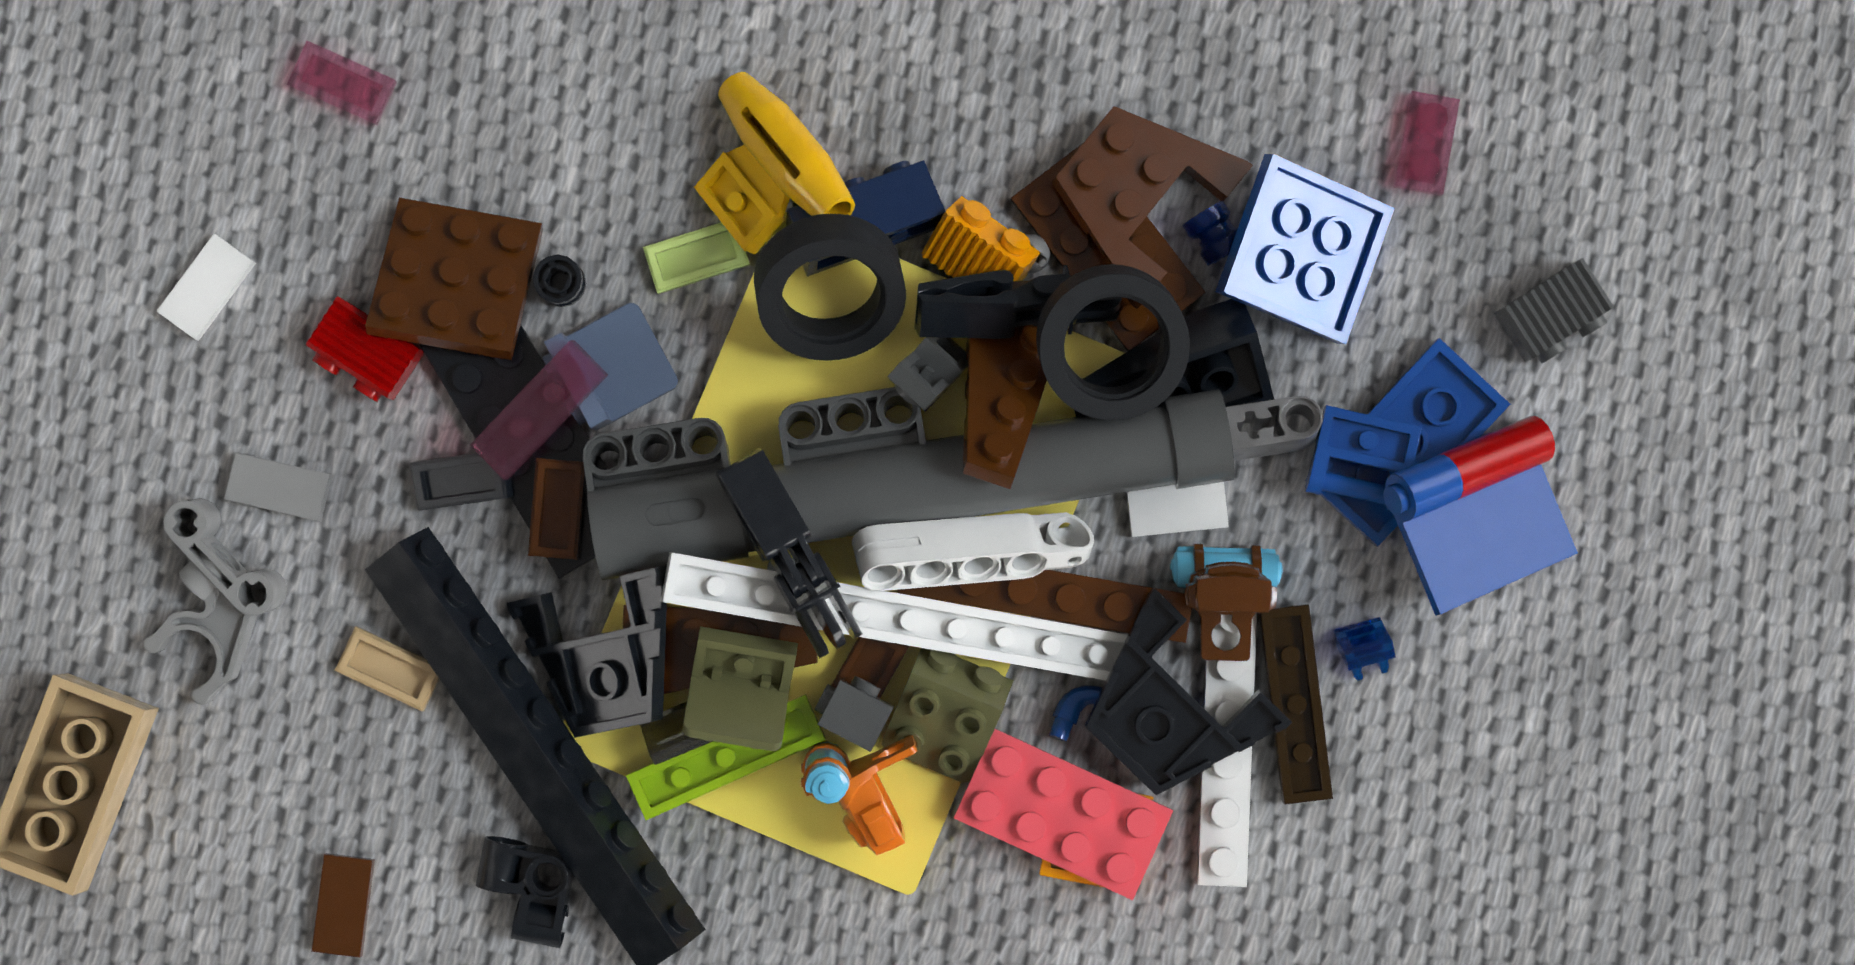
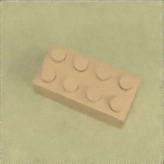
M69 673L52 676L0 809V868L72 896L88 891L159 710L158 707Z

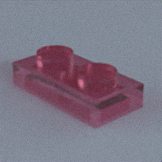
M1411 91L1393 188L1438 196L1443 195L1460 99Z

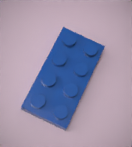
M1438 338L1367 414L1422 427L1414 464H1417L1481 437L1511 404L1446 343ZM1334 458L1329 459L1327 472L1385 485L1387 477L1394 473ZM1321 491L1320 495L1375 547H1378L1398 526L1394 514L1386 510V505Z

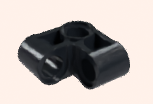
M486 836L484 838L476 886L492 892L521 895L514 915L511 939L561 948L565 934L562 932L565 916L568 917L569 914L568 901L574 876L564 859L554 849L528 845L525 842L505 837ZM542 863L555 864L562 874L560 884L556 886L544 884L538 876L539 865Z

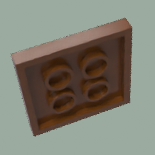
M399 197L365 324L367 334L512 360L541 242L542 223Z

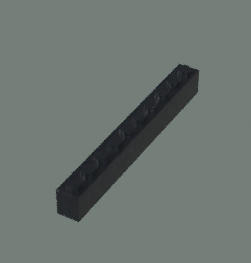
M427 527L401 540L366 568L365 571L634 963L636 965H657L678 952L706 929L695 915L693 909L679 892L665 868L648 847L638 829L626 815L609 787L604 783L581 746L571 735L554 707L549 703L529 674L526 666L518 658L497 624L485 610L430 528Z

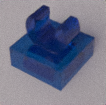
M1380 617L1333 630L1337 648L1348 670L1352 671L1357 681L1363 679L1361 669L1364 666L1377 663L1382 674L1388 672V660L1396 658L1393 641Z

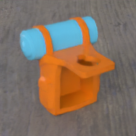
M910 735L874 753L852 761L849 760L847 754L837 744L828 741L817 743L809 749L803 764H801V771L804 774L803 778H801V787H803L806 796L812 795L816 800L826 804L839 802L842 810H845L847 813L843 819L846 830L859 847L867 846L876 855L893 850L905 844L904 828L877 772L917 752L916 741L913 735Z

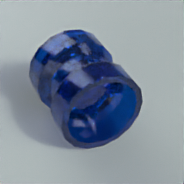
M1223 200L1208 207L1182 225L1189 238L1201 240L1199 243L1201 246L1200 255L1207 267L1229 254L1238 229L1231 223L1229 219L1231 212Z

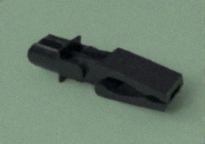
M1063 265L1062 274L1042 275L1030 281H1013L1014 277L1010 271L999 270L919 283L914 328L919 337L1011 338L1015 334L1016 327L1031 324L1037 327L1040 314L1048 298L1060 284L1073 275L1069 274L1068 266ZM1122 297L1102 298L1085 306L1071 321L1067 330L1068 335L1072 334L1073 324L1118 320Z
M758 448L732 465L716 471V477L762 561L770 560L775 568L777 575L774 576V580L789 606L788 609L796 615L819 659L829 654V651L810 617L808 609H812L824 633L836 649L846 644L843 632L825 601L827 598L831 601L850 636L854 639L861 636L863 633L838 590L841 586L839 583H836L822 556L818 552L813 554L806 541L807 538L811 537V533L764 451ZM790 554L792 555V557H793V559L795 560L796 564H794V562H793V560H792ZM825 582L827 587L816 592L815 588ZM807 593L808 598L797 603L796 599L802 596V594Z

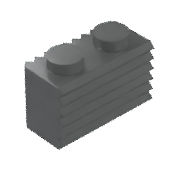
M1581 258L1502 307L1494 315L1524 362L1538 357L1542 364L1564 351L1566 346L1562 340L1574 332L1578 331L1583 338L1605 325L1607 320L1603 314L1614 308L1585 260Z

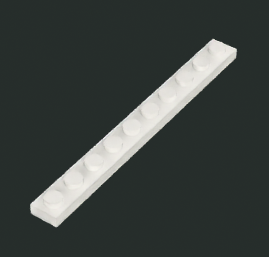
M669 552L661 602L801 626L794 612L789 611V606L774 580V576L777 575L776 571ZM823 582L820 586L816 587V592L827 587L826 583ZM839 583L841 587L838 588L863 633L859 637L1100 680L1107 679L1128 636L1127 634L900 593L871 591L865 587ZM807 593L797 598V603L808 598ZM827 598L825 601L829 606L832 614L834 615L837 623L839 624L843 634L850 635L844 627L831 601L829 600V598ZM808 609L807 611L817 629L823 630L812 609Z

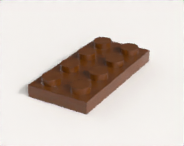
M1081 145L1010 199L1036 234L1044 239L1050 252L1062 267L1063 265L1068 266L1070 275L1094 266L1105 265L1102 261L1104 256L1089 233L1085 234L1052 184L1053 179ZM1146 217L1130 236L1129 241L1167 271V274L1160 283L1171 293L1182 312L1206 292L1150 219ZM1122 297L1119 308V319L1105 322L1127 352L1159 329L1158 321L1149 309L1144 305L1136 309L1124 297Z

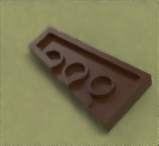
M1032 324L1016 327L1015 334L1011 338H968L966 343L968 366L965 382V399H967L964 420L963 473L1007 489H1011L1047 382L1037 352V327Z
M624 605L623 628H628L631 624L627 606ZM667 607L664 694L689 689L700 626L798 643L794 668L818 663V655L801 626L699 608Z

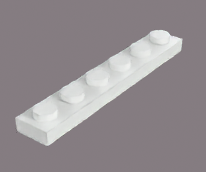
M1257 613L1252 618L1250 659L1248 661L1205 660L1203 708L1221 725H1224L1254 694ZM1221 615V623L1216 625L1212 631V641L1220 650H1231L1239 642L1240 633L1236 625L1231 623L1232 615ZM1252 746L1241 752L1237 751L1201 772L1197 885L1247 887Z

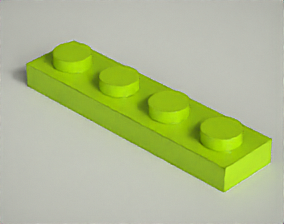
M805 694L787 703L781 748L777 751L753 749L745 746L703 740L626 775V778L647 821L824 741L826 738L821 726L817 725L819 722Z

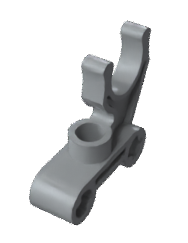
M198 498L179 501L171 505L165 513L163 523L169 538L191 560L179 571V576L196 596L204 600L205 609H189L169 614L160 628L144 640V648L150 653L161 652L165 650L173 636L182 630L196 631L208 638L215 649L217 660L215 671L208 682L192 692L193 700L197 704L204 705L213 701L222 688L238 677L257 615L280 607L286 599L287 585L282 575L275 570L265 568L248 572L214 536L221 524L220 512L216 505L209 500ZM189 509L193 510L198 516L194 521V525L198 529L195 534L187 528L191 520L187 515ZM262 583L266 588V599L255 601L251 593L252 585Z

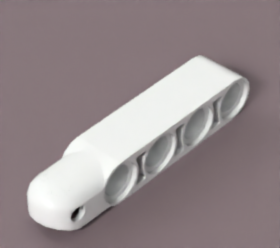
M1067 512L1040 515L1014 513L878 524L859 530L852 539L862 585L871 591L1031 578L1044 570L1073 568L1082 565L1089 559L1094 545V535L1088 525L1077 516ZM1065 522L1070 523L1068 527L1059 528Z

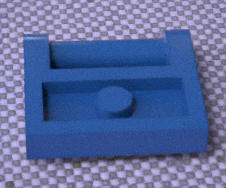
M1328 405L1324 406L1322 413L1323 421L1317 435L1305 492L1320 495L1321 491L1386 505L1383 497L1385 485L1327 472L1329 459L1334 458L1395 473L1414 465L1422 427Z

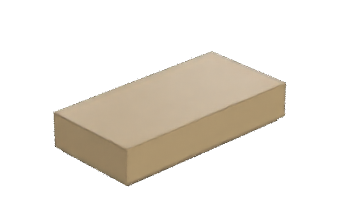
M355 626L334 670L422 712L425 711L439 681V677L424 657L358 626Z

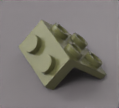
M700 626L682 729L683 733L688 737L705 741H716L769 751L779 750L783 741L788 695L798 643Z
M921 648L883 737V748L913 735L917 745V752L905 759L959 782H970L1002 714L1014 680L1002 676L993 668L980 667L957 657L953 653Z

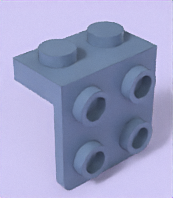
M628 303L568 336L559 333L544 341L549 354L542 358L556 383L564 379L573 395L566 399L571 413L579 425L587 422L589 427L595 431L674 390L678 385L677 375L640 307L634 303Z

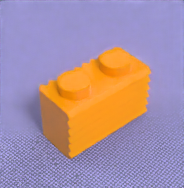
M961 196L945 211L922 250L921 255L923 258L929 259L931 264H937L938 269L945 270L946 275H951L953 278L1008 270L1013 274V281H1023L1040 255V251L1031 246L1029 238L1017 229H1007L993 219L985 205L978 201L967 200Z

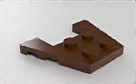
M1113 106L1053 179L1052 184L1085 234L1089 233L1104 256L1102 261L1105 265L1115 264L1133 267L1150 274L1160 282L1167 274V271L1130 242V236L1183 171L1223 202L1253 165L1247 160ZM1128 299L1130 304L1136 309L1142 305L1137 301Z

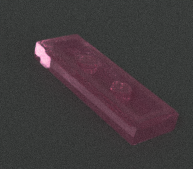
M570 340L470 446L503 480L509 479L604 381L608 374L575 340Z

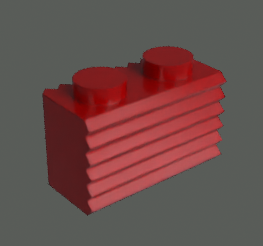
M337 296L333 304L328 308L327 313L323 316L322 321L317 325V328L306 342L307 347L317 352L312 361L336 376L341 369L345 370L357 378L352 387L378 402L382 395L394 400L423 357V350L411 342L368 335L365 328L368 314Z

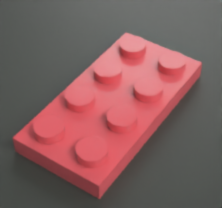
M994 729L953 818L1133 900L1174 810L998 729Z

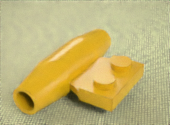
M738 72L728 77L722 83L718 96L744 145L727 153L723 152L696 183L694 189L741 248L746 252L756 254L786 220L784 215L790 199L811 216L820 214H844L851 216L855 208V202L831 157L790 107L746 72Z

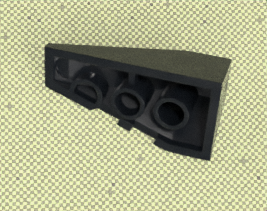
M1229 299L1196 310L1184 317L1190 338L1189 359L1182 379L1169 397L1219 389L1226 407L1274 400L1258 334L1245 304ZM1160 332L1083 378V380L1102 387H1117L1135 381L1153 364L1160 346ZM1074 410L1076 417L1084 416V414Z

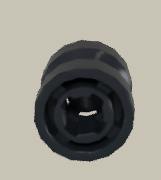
M558 254L548 256L541 260L535 268L533 275L534 288L539 296L550 304L559 307L571 306L579 301L584 294L586 288L585 274L580 266L569 257Z

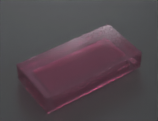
M306 41L287 85L378 126L397 81Z

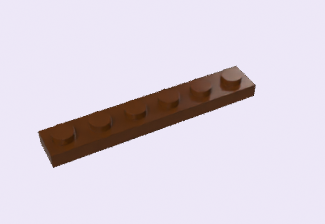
M1044 570L1040 574L1026 579L897 590V593L1129 633L1148 593L1153 588L1054 570ZM1155 588L1187 619L1168 640L1186 643L1192 607L1187 606L1185 593Z

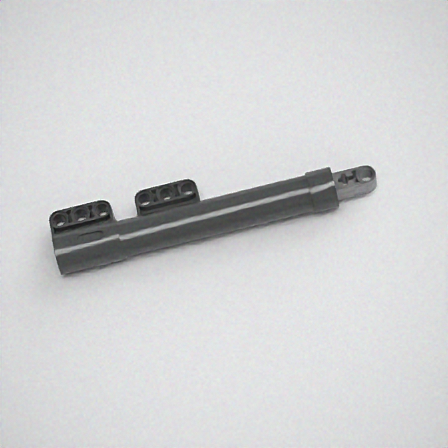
M895 387L797 402L786 407L779 417L778 425L784 463L774 464L772 467L807 525L811 537L807 538L806 541L811 543L854 536L859 530L878 524L975 517L1175 485L1176 489L1232 481L1235 474L1234 461L1300 451L1308 448L1317 437L1322 425L1323 414L1320 406L1313 399L1306 396H1293L1226 407L1220 390L1217 389L1168 397L1151 411L1124 420H1102L1084 415L1033 423L1011 489H1007L964 474V435L926 440L920 406L908 403L898 394ZM897 405L907 407L912 412V415L906 422L901 424L890 422L885 415L891 407ZM847 413H855L860 415L864 421L857 430L845 431L837 426L839 418ZM1293 414L1302 415L1309 421L1311 429L1303 433L1295 432L1287 426L1286 418ZM695 418L606 432L593 436L586 443L583 449V463L587 485L588 512L596 562L602 580L620 578L621 575L664 565L667 566L669 552L716 561H729L748 558L749 552L756 551L716 477V471L731 465L729 448L724 432L716 421L709 418ZM798 421H808L815 426L813 433L804 439L792 437L789 434V429ZM1244 423H1250L1253 431H1259L1256 439H1249L1248 433L1241 431ZM703 436H711L718 441L715 449L708 454L695 453L692 450V446L698 438ZM653 444H664L669 448L666 457L661 461L649 462L644 459L646 449ZM614 451L620 454L617 465L609 470H601L595 466L597 458L604 452Z

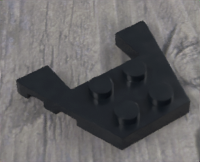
M666 565L620 576L631 624L628 628L564 642L552 592L507 602V608L513 620L520 619L529 636L524 642L532 657L539 655L551 678L546 684L574 738L663 719L667 603L660 600Z
M1153 588L1148 593L1084 726L1155 795H1158L1212 767V764L1237 751L1241 752L1255 745V742L1264 737L1286 729L1292 721L1260 690H1257L1224 725L1215 720L1152 658L1156 651L1187 621L1172 604Z

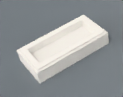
M214 233L157 309V312L189 336L199 341L256 263Z
M1224 482L1176 489L1175 485L1126 492L1131 537L1229 527Z

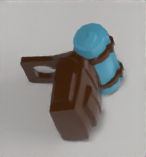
M1203 544L1178 547L1170 562V570H1172L1173 580L1177 588H1186L1185 598L1187 606L1198 611L1201 617V658L1204 660L1248 661L1250 659L1252 618L1256 613H1269L1271 609L1276 607V587L1280 583L1283 573V566L1279 555L1276 554L1275 549H1263L1261 546L1251 545V548L1203 547ZM1221 615H1232L1231 623L1236 625L1240 633L1238 644L1231 650H1220L1212 641V631L1216 625L1221 623Z

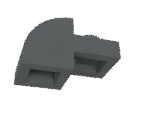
M926 337L887 377L895 384L896 391L904 400L913 405L918 404L926 412L967 369L966 351L951 338Z

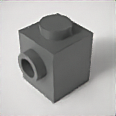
M854 675L851 683L841 679L837 688L829 684L826 686L815 707V711L822 714L817 725L871 752L894 706L877 697L881 690L879 687Z

